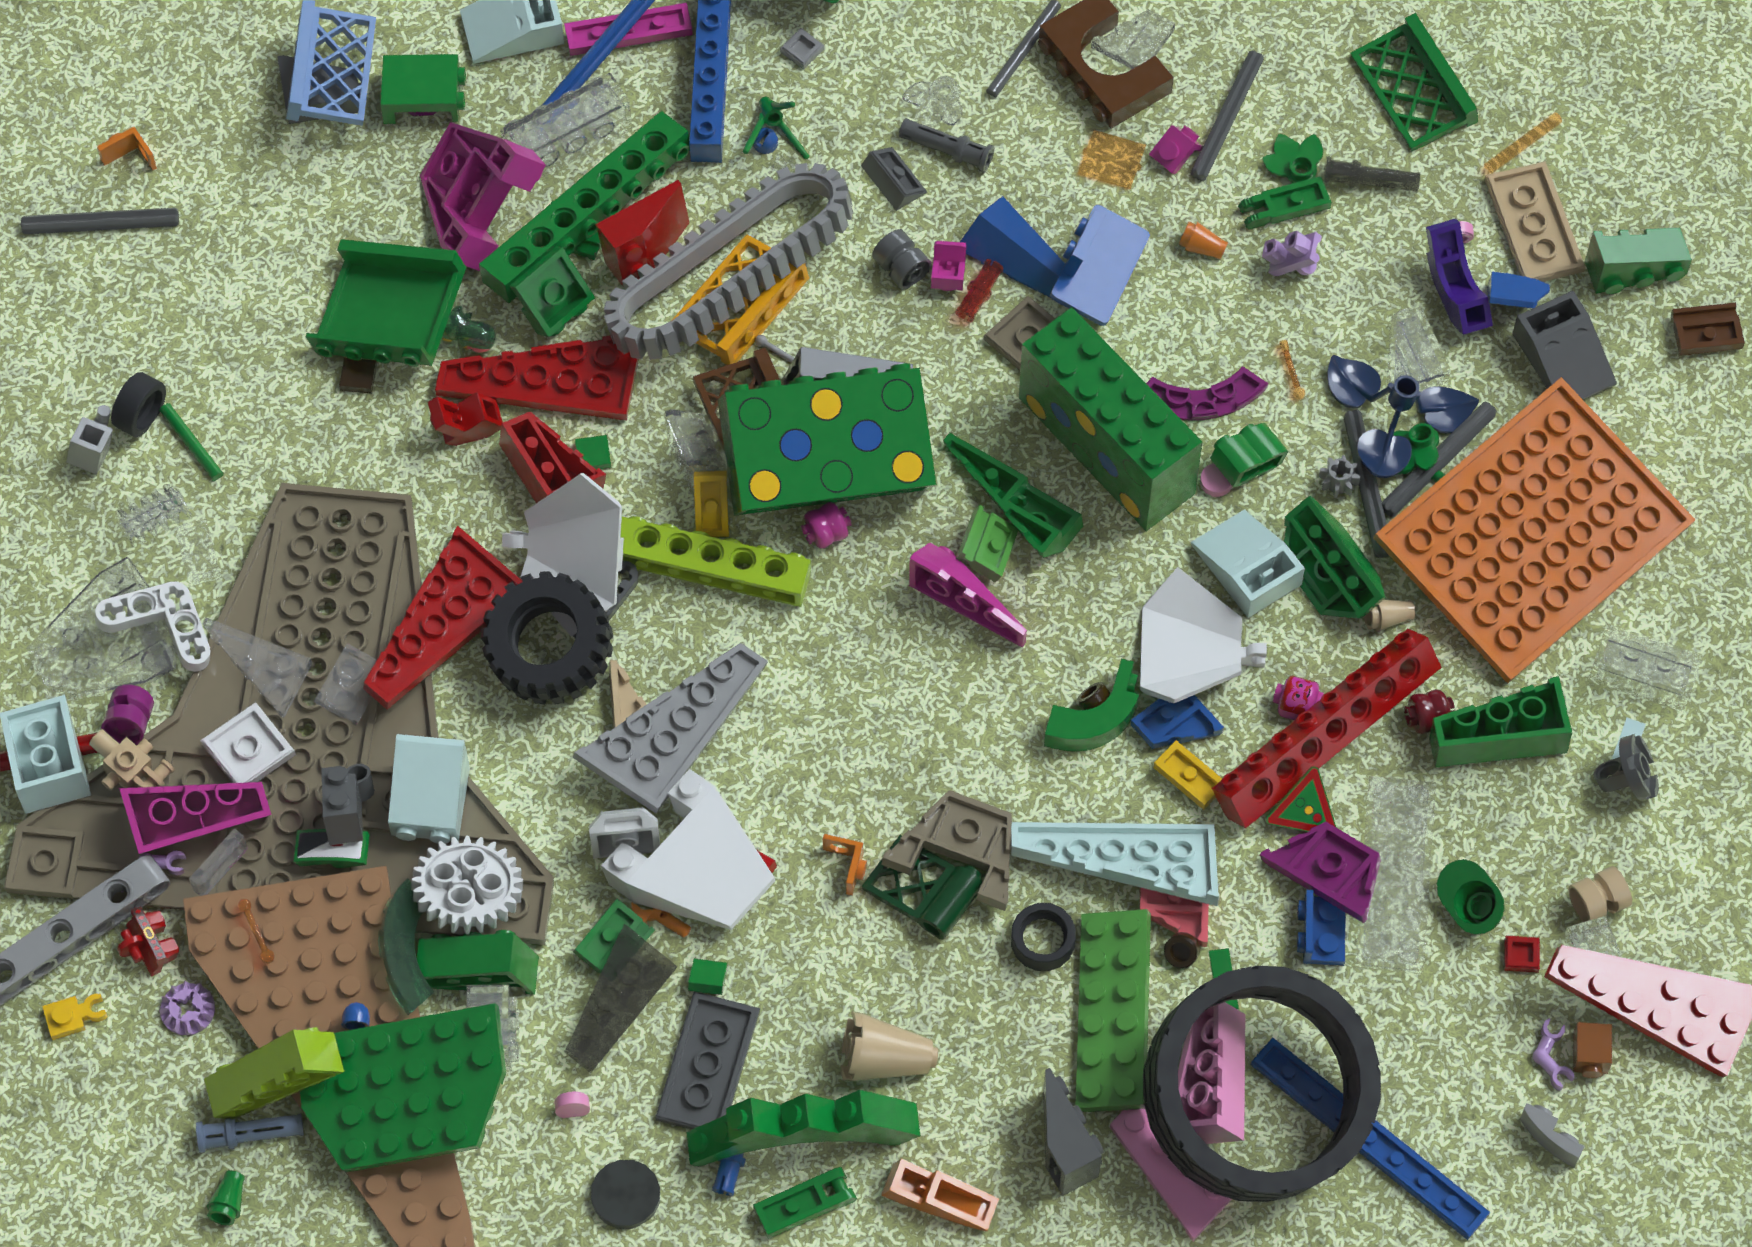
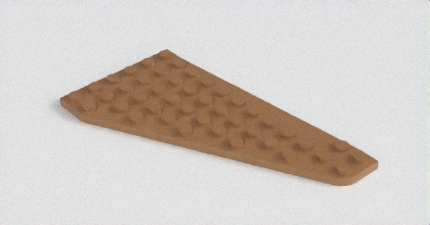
M387 866L183 899L189 951L257 1048L268 1044L293 1029L305 1030L318 1027L319 1031L337 1033L347 1031L348 1029L341 1026L342 1014L349 1004L355 1002L364 1004L370 1014L369 1026L420 1017L392 903ZM299 1091L291 1096L302 1110ZM454 1153L346 1173L398 1247H475L472 1223Z

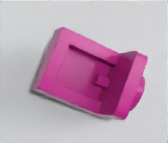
M1171 125L1149 155L1172 174H1176L1195 150L1200 152L1203 146L1197 142L1200 136L1188 126L1184 125L1181 129Z
M935 241L931 276L932 289L963 291L966 243Z

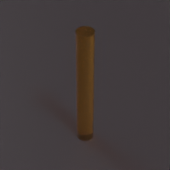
M1554 112L1487 161L1484 167L1491 174L1561 124V116Z

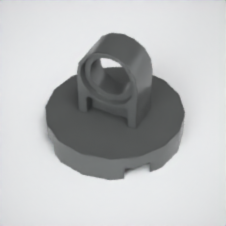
M1635 734L1620 738V757L1602 763L1594 771L1593 775L1600 789L1603 792H1612L1630 787L1635 797L1640 801L1657 797L1659 791L1658 776H1651L1649 764L1654 763L1645 741L1640 735L1635 736Z

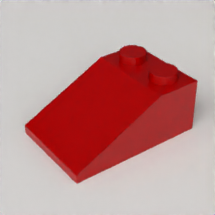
M679 180L596 224L604 261L622 286V281L630 275L639 280L640 277L637 270L646 263L655 268L653 258L660 253L666 255L669 252L668 247L679 239L689 225L684 193Z

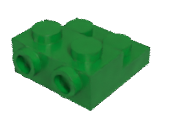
M556 246L510 285L523 305L521 311L535 332L545 337L559 334L565 328V323L571 318L584 313L588 308V304L596 298L563 247Z

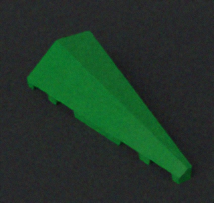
M950 432L944 438L943 442L1043 558L1063 552L1084 527L1082 514L1030 485L1027 476Z

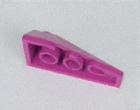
M928 543L912 554L909 561L910 587L1016 645L1024 647L1027 630L964 563L956 559L955 554L950 549Z

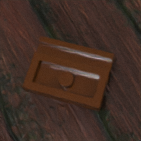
M1736 302L1672 309L1671 319H1673L1674 323L1673 329L1679 356L1743 349L1745 341L1739 315L1736 312Z

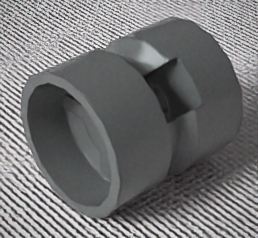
M902 229L894 230L884 236L872 252L873 259L883 270L890 271L889 277L902 290L910 288L923 279L932 266L930 259L919 248H915V243Z

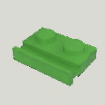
M979 505L973 510L956 559L959 561L964 559L969 562V567L996 583L1004 573L1018 529L993 512L991 514L983 511L984 507Z

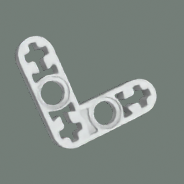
M168 582L108 598L97 605L95 622L102 631L108 633L117 632L165 619L182 666L189 671L196 672L205 669L209 664L210 646L190 592L184 584ZM170 594H175L177 598H180V610L177 612L174 601L169 599ZM138 601H146L150 603L152 609L147 613H138L134 610L133 605ZM123 606H127L129 617L125 616L126 613L123 611ZM111 611L113 615H116V619L110 620L108 616H105V612ZM181 620H187L194 625V629L188 633H182L176 629L175 625ZM194 641L196 653L201 654L200 659L195 660L194 656L190 655V642Z

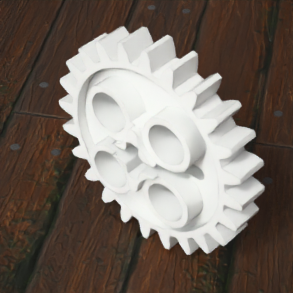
M469 836L465 837L464 843H459L455 837H452L450 846L439 841L438 851L428 848L427 858L419 857L418 867L413 868L411 890L413 891V901L418 902V911H427V921L438 918V928L441 929L449 923L451 924L452 933H455L459 926L464 927L466 934H469L471 927L476 926L480 933H483L484 924H488L495 929L497 927V918L507 922L508 912H516V905L521 902L523 879H521V868L516 867V858H507L506 848L497 852L496 842L493 841L488 846H484L483 837H480L476 844L471 843Z

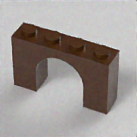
M1082 0L1040 25L1038 45L1044 55H1051L1056 61V67L1061 76L1071 79L1079 98L1089 101L1099 122L1105 121L1112 129L1171 94L1174 77L1156 55L1130 71L1119 75H1106L1090 68L1082 58V51L1088 44L1118 27L1119 11L1110 0Z

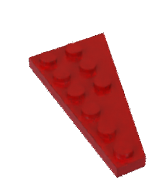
M611 335L602 336V340L589 342L575 340L531 347V351L514 353L513 350L501 352V355L482 358L478 355L441 361L435 392L436 396L466 399L478 392L497 400V404L627 421L639 359L632 358L630 352L623 354L619 351L616 343L613 344Z
M457 525L450 542L442 550L438 562L432 572L427 575L408 607L404 619L396 627L392 634V639L384 652H381L365 679L363 689L388 710L479 634L482 628H486L487 625L483 618L486 610L493 611L494 605L491 603L496 594L502 597L507 592L504 586L511 581L516 586L522 583V580Z

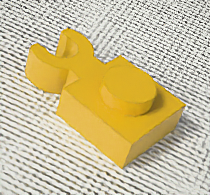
M92 994L81 1004H78L76 996L42 1006L52 1040L86 1030L85 1020L89 1019L94 1022L105 1020L108 1017L105 1010L99 1012L91 1010L94 1004L103 1001L101 994Z

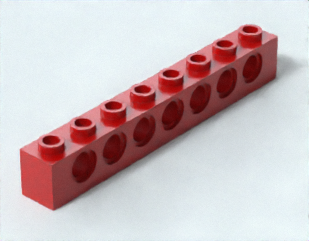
M1408 628L1404 632L1399 633L1393 641L1379 652L1373 654L1366 663L1350 673L1333 690L1325 693L1317 703L1298 715L1295 721L1281 732L1276 733L1268 743L1258 751L1250 754L1241 765L1232 772L1227 773L1220 782L1211 788L1225 816L1234 823L1247 828L1279 802L1311 766L1319 769L1442 668L1429 638Z

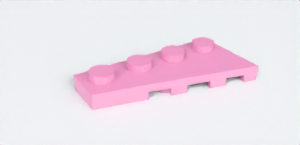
M1145 1109L1123 1110L1110 1124V1129L1134 1162L1141 1168L1147 1180L1157 1190L1169 1210L1178 1219L1190 1239L1194 1242L1232 1199L1204 1189L1180 1172L1162 1151L1150 1129Z

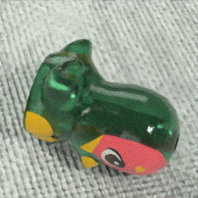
M461 305L454 307L451 310L442 340L446 342L459 341L461 347L478 353L489 351L494 346L496 340V332L493 327L486 322L471 320L472 313L464 314Z

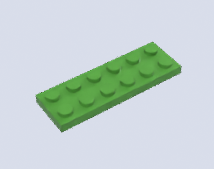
M1148 909L1081 914L1076 1105L1079 1106L1082 1112L1145 1109L1144 1103L1146 1102L1143 1099V1068L1148 1054L1151 913Z

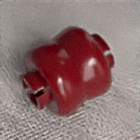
M1434 689L1426 694L1418 693L1411 695L1408 700V707H1404V713L1409 715L1404 716L1408 727L1413 726L1418 734H1427L1431 732L1433 718L1455 711L1450 710L1454 709L1455 706L1450 696L1446 697L1442 690Z

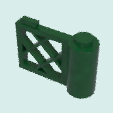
M899 835L892 844L891 850L900 842L902 835ZM922 848L912 870H918L920 883L900 887L898 874L902 872L882 865L881 859L861 886L862 890L919 923L924 930L941 940L946 939L978 895L983 883L981 873L970 865H965V867L954 866ZM936 866L944 871L939 879L924 882L921 869ZM894 875L897 888L882 891L873 885L879 877ZM922 891L923 900L916 910L903 903L902 895Z

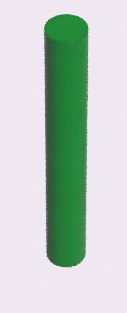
M170 403L164 404L159 411L213 481L221 478L224 473L172 405Z

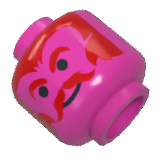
M1291 675L1286 679L1284 685L1277 684L1273 703L1279 704L1278 714L1281 717L1295 721L1298 715L1317 703L1324 695V692L1319 691V684L1317 682Z

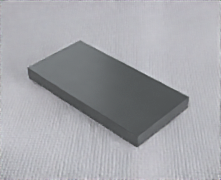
M699 992L693 993L657 1110L656 1121L692 1130L726 1115V1108L732 1106L760 1014V1008Z

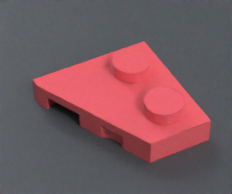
M1140 887V910L1148 909L1151 913V921L1174 933H1189L1197 939L1199 946L1207 947L1209 904Z

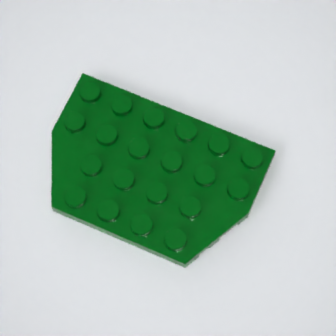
M493 1003L334 1033L344 1072L300 1091L302 1110L341 1170L346 1173L479 1149L486 1134V1124L491 1119L495 1108L493 1104L500 1084L503 1085L506 1076L499 1006Z

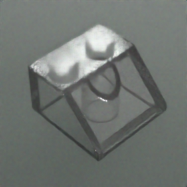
M673 409L665 411L667 441L688 490L692 494L694 493V472L727 470L725 451L718 450L715 442L719 440L715 427L712 423L707 425L702 413Z

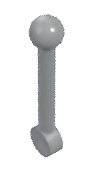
M758 335L755 338V344L758 347H766L790 363L794 360V357L768 342L764 335Z

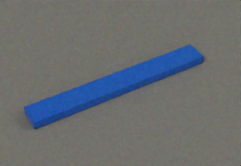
M1272 1037L1251 1061L1250 1065L1330 1130L1335 1132L1343 1106V1093ZM1375 1120V1123H1371L1373 1124L1372 1131L1359 1153L1465 1239L1469 1240L1490 1215V1211L1378 1121Z

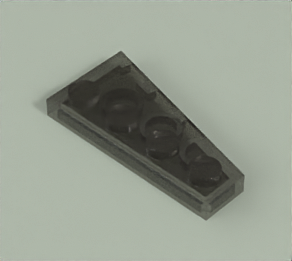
M624 923L564 1052L588 1072L592 1073L678 966Z

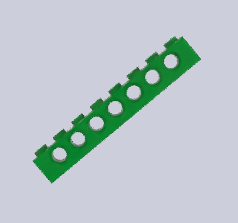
M661 110L480 262L479 268L482 282L508 304L512 302L517 296L510 285L551 250L559 246L563 247L568 256L571 255L576 246L597 232V223L619 212L632 199L638 198L643 190L654 180H659L674 163L683 160L690 151L688 130Z

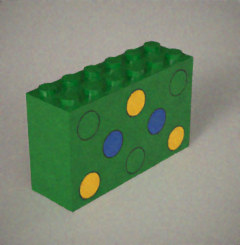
M1072 307L1022 343L1019 399L1146 532L1195 495L1203 442Z
M910 363L892 365L890 366L891 369H886V372L878 373V367L858 370V373L846 377V372H834L826 374V377L818 381H814L813 376L794 378V381L789 382L787 385H781V380L762 382L756 389H749L748 384L730 386L728 390H725V393L717 401L734 516L821 505L827 502L837 503L925 491L937 485L920 367L911 369Z

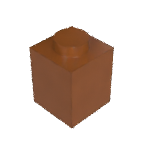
M1577 1022L1573 1031V1072H1580L1586 1078H1599L1603 1074H1608L1612 1065V1024Z

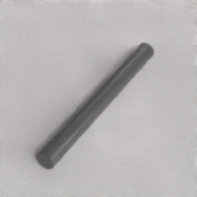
M1057 0L1049 2L986 90L989 95L995 98L999 95L1039 39L1040 25L1053 18L1061 8V4Z

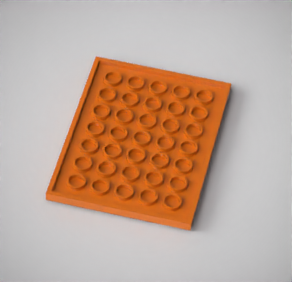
M1561 377L1379 530L1373 539L1507 683H1510L1691 526L1695 518Z

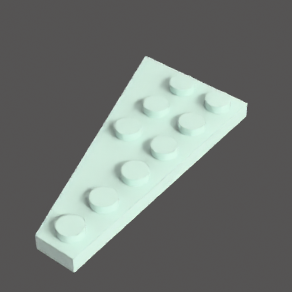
M1012 822L1011 856L1218 906L1219 893L1214 824Z

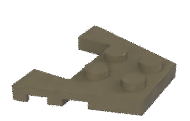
M949 790L922 816L921 821L911 831L908 830L900 838V842L892 850L889 849L884 853L882 865L910 875L922 848L931 850L987 871L979 889L977 901L1005 911L1009 894L1012 813Z

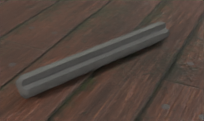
M1254 50L1249 51L1191 170L1193 178H1197L1200 181L1206 180L1264 60L1262 54Z
M175 207L28 215L21 217V230L25 235L179 225V211Z
M1483 402L1437 447L1439 458L1433 467L1427 471L1417 467L1382 501L1384 513L1389 517H1394L1431 481V477L1438 470L1441 471L1496 416V408L1489 402Z
M1359 410L1347 411L1344 415V423L1353 463L1358 464L1356 474L1360 476L1359 489L1374 556L1376 558L1389 557L1385 550L1373 539L1374 535L1387 525L1377 479L1362 464L1357 454L1359 438L1366 432L1362 413Z

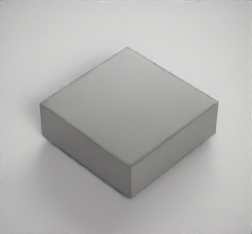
M802 28L780 48V52L803 70L824 51V45Z

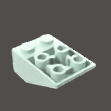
M478 0L460 10L473 64L564 44L562 21L556 0Z
M1246 510L1239 512L1191 542L1192 547L1247 618L1302 585L1304 566L1286 543Z

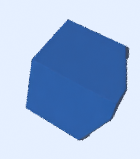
M1501 272L1491 273L1487 288L1489 303L1525 308H1535L1537 302L1550 291L1549 284L1537 279Z

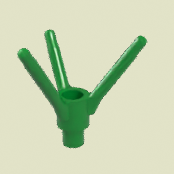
M767 96L762 97L759 100L760 114L758 121L745 144L743 153H749L763 125L767 124L769 126L777 125L802 157L808 159L809 154L782 120L783 114L781 110L795 107V102L778 103Z

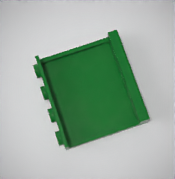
M341 239L337 251L344 262L317 334L306 333L305 336L314 351L323 357H332L334 355L347 357L351 360L371 359L384 364L399 362L412 367L419 365L432 366L466 271V266L457 251Z

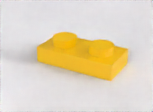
M727 471L694 472L696 531L705 532L711 537H729Z
M1177 740L1154 762L1153 766L1156 771L1203 810L1216 798L1211 788L1220 782L1222 778Z

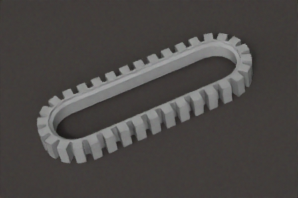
M807 163L795 164V173H791L788 167L776 171L778 180L775 181L767 176L759 182L761 191L754 187L744 193L746 202L736 198L729 203L731 213L721 209L714 214L716 224L708 219L700 224L701 235H698L693 230L683 237L686 246L677 241L668 247L671 257L660 253L653 258L655 268H652L647 263L637 270L640 277L639 280L633 275L625 278L622 281L625 290L615 287L609 295L611 301H606L604 307V318L613 344L616 343L617 349L623 354L630 352L632 358L642 359L646 352H648L650 360L661 359L662 350L667 349L670 356L681 352L679 343L682 341L689 347L699 340L697 330L707 335L714 329L712 319L722 324L730 318L727 308L737 313L745 307L743 297L752 302L760 296L759 285L768 290L776 284L774 274L783 279L791 273L789 263L798 268L806 262L804 252L813 257L821 251L819 241L828 246L836 240L834 231L843 233L849 226L847 220H852L853 209L844 177L841 178L840 173L834 168L827 171L826 165L817 163L814 164L810 171ZM804 194H819L829 200L827 206L818 215L674 320L662 326L649 329L638 328L629 324L632 314L640 306L782 203L795 196Z

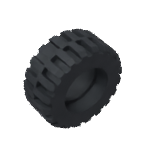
M550 571L540 572L539 578L535 579L531 573L521 576L522 583L515 586L511 581L504 586L507 592L502 597L496 594L491 601L494 605L493 611L486 610L483 620L487 626L481 629V640L485 644L482 648L484 657L489 662V667L500 682L509 691L512 690L517 697L525 701L531 698L535 704L545 705L547 700H551L555 705L564 703V697L571 695L574 700L582 696L580 689L587 685L591 689L598 682L594 677L597 673L604 675L608 667L605 659L606 657H612L613 646L610 643V640L613 638V631L608 622L609 618L594 593L590 592L586 585L578 579L572 581L569 575L563 573L553 577ZM548 612H560L569 615L576 624L577 634L573 646L564 657L544 665L528 663L521 657L518 650L519 638L524 627L532 619Z

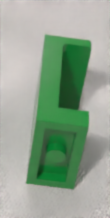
M458 54L383 55L381 85L383 124H396V112H451L452 122H459V110H465V93L460 91V86H466L465 67H460Z

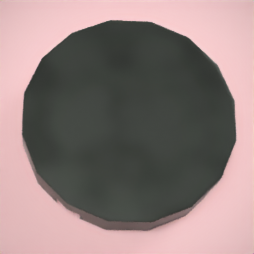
M617 1160L607 1164L597 1173L591 1185V1202L596 1214L605 1224L617 1229H633L655 1215L660 1204V1185L656 1175L645 1164L635 1160Z

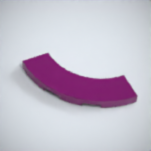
M1242 366L1231 377L1211 385V388L1190 390L1189 388L1177 387L1164 383L1153 376L1146 384L1181 420L1197 421L1219 418L1242 409L1257 399L1268 388L1269 383Z

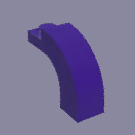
M1455 218L1426 227L1430 252L1426 253L1433 283L1452 324L1463 335L1493 326L1489 298L1476 285L1467 263L1460 222Z

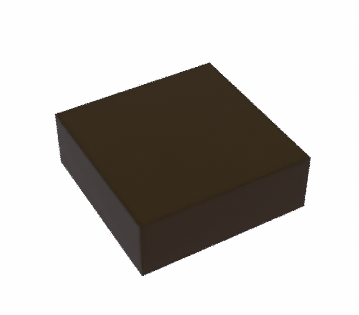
M344 357L339 383L340 391L372 394L377 368L376 360H351Z

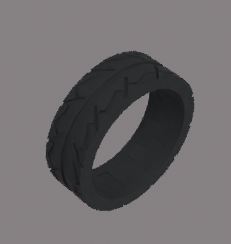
M1250 966L1232 970L1197 988L1165 1017L1152 1039V1046L1149 1047L1143 1068V1099L1146 1102L1144 1106L1149 1126L1162 1151L1168 1156L1167 1158L1185 1177L1204 1189L1236 1201L1270 1202L1293 1197L1337 1174L1361 1150L1372 1131L1373 1124L1371 1123H1375L1381 1100V1071L1378 1067L1380 1064L1374 1041L1361 1017L1355 1013L1356 1010L1339 992L1322 981L1309 976V974L1286 967ZM1255 998L1274 1001L1294 1009L1307 1018L1327 1039L1337 1058L1343 1079V1106L1339 1124L1329 1144L1308 1165L1296 1170L1273 1173L1250 1170L1229 1162L1209 1148L1195 1132L1184 1112L1178 1090V1063L1182 1045L1192 1025L1208 1008L1236 999Z

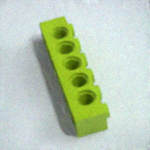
M637 516L621 517L620 537L624 538L622 561L633 563L637 570L798 607L802 606L811 575V559H806L801 554L793 552L784 554L764 545L749 546L733 538H725L723 540L711 537L702 531L688 532L680 530L672 524H653ZM648 541L655 543L654 546L649 548L641 546L642 543ZM676 549H684L687 551L682 555H676L672 553ZM715 556L719 558L715 562H707L704 560L706 557ZM741 563L750 565L748 569L744 570L736 568ZM771 571H780L782 573L778 577L768 575Z

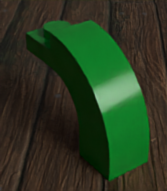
M1121 658L1113 690L1107 700L1101 705L1089 710H1074L1053 705L1045 732L1044 747L1071 752L1087 751L1101 747L1118 737L1128 727L1138 707L1139 694L1134 693L1138 680V675L1133 674L1134 661Z

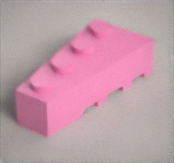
M1226 1002L1208 1008L1194 1022L1184 1041L1178 1069V1090L1184 1112L1195 1132L1206 1144L1244 1141L1246 1015Z

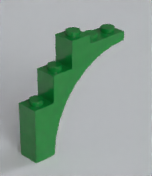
M860 1089L836 1100L803 1094L782 1104L750 1097L727 1107L726 1115L686 1132L690 1165L697 1167L738 1154L777 1146L814 1142H866L897 1146L921 1136L917 1103Z

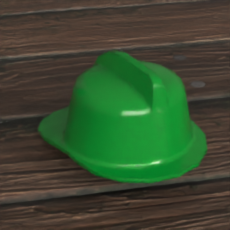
M1462 859L1447 864L1440 872L1436 883L1437 894L1443 906L1456 923L1467 933L1479 935L1493 930L1500 924L1499 922L1505 911L1504 898L1499 888L1486 871L1476 862Z

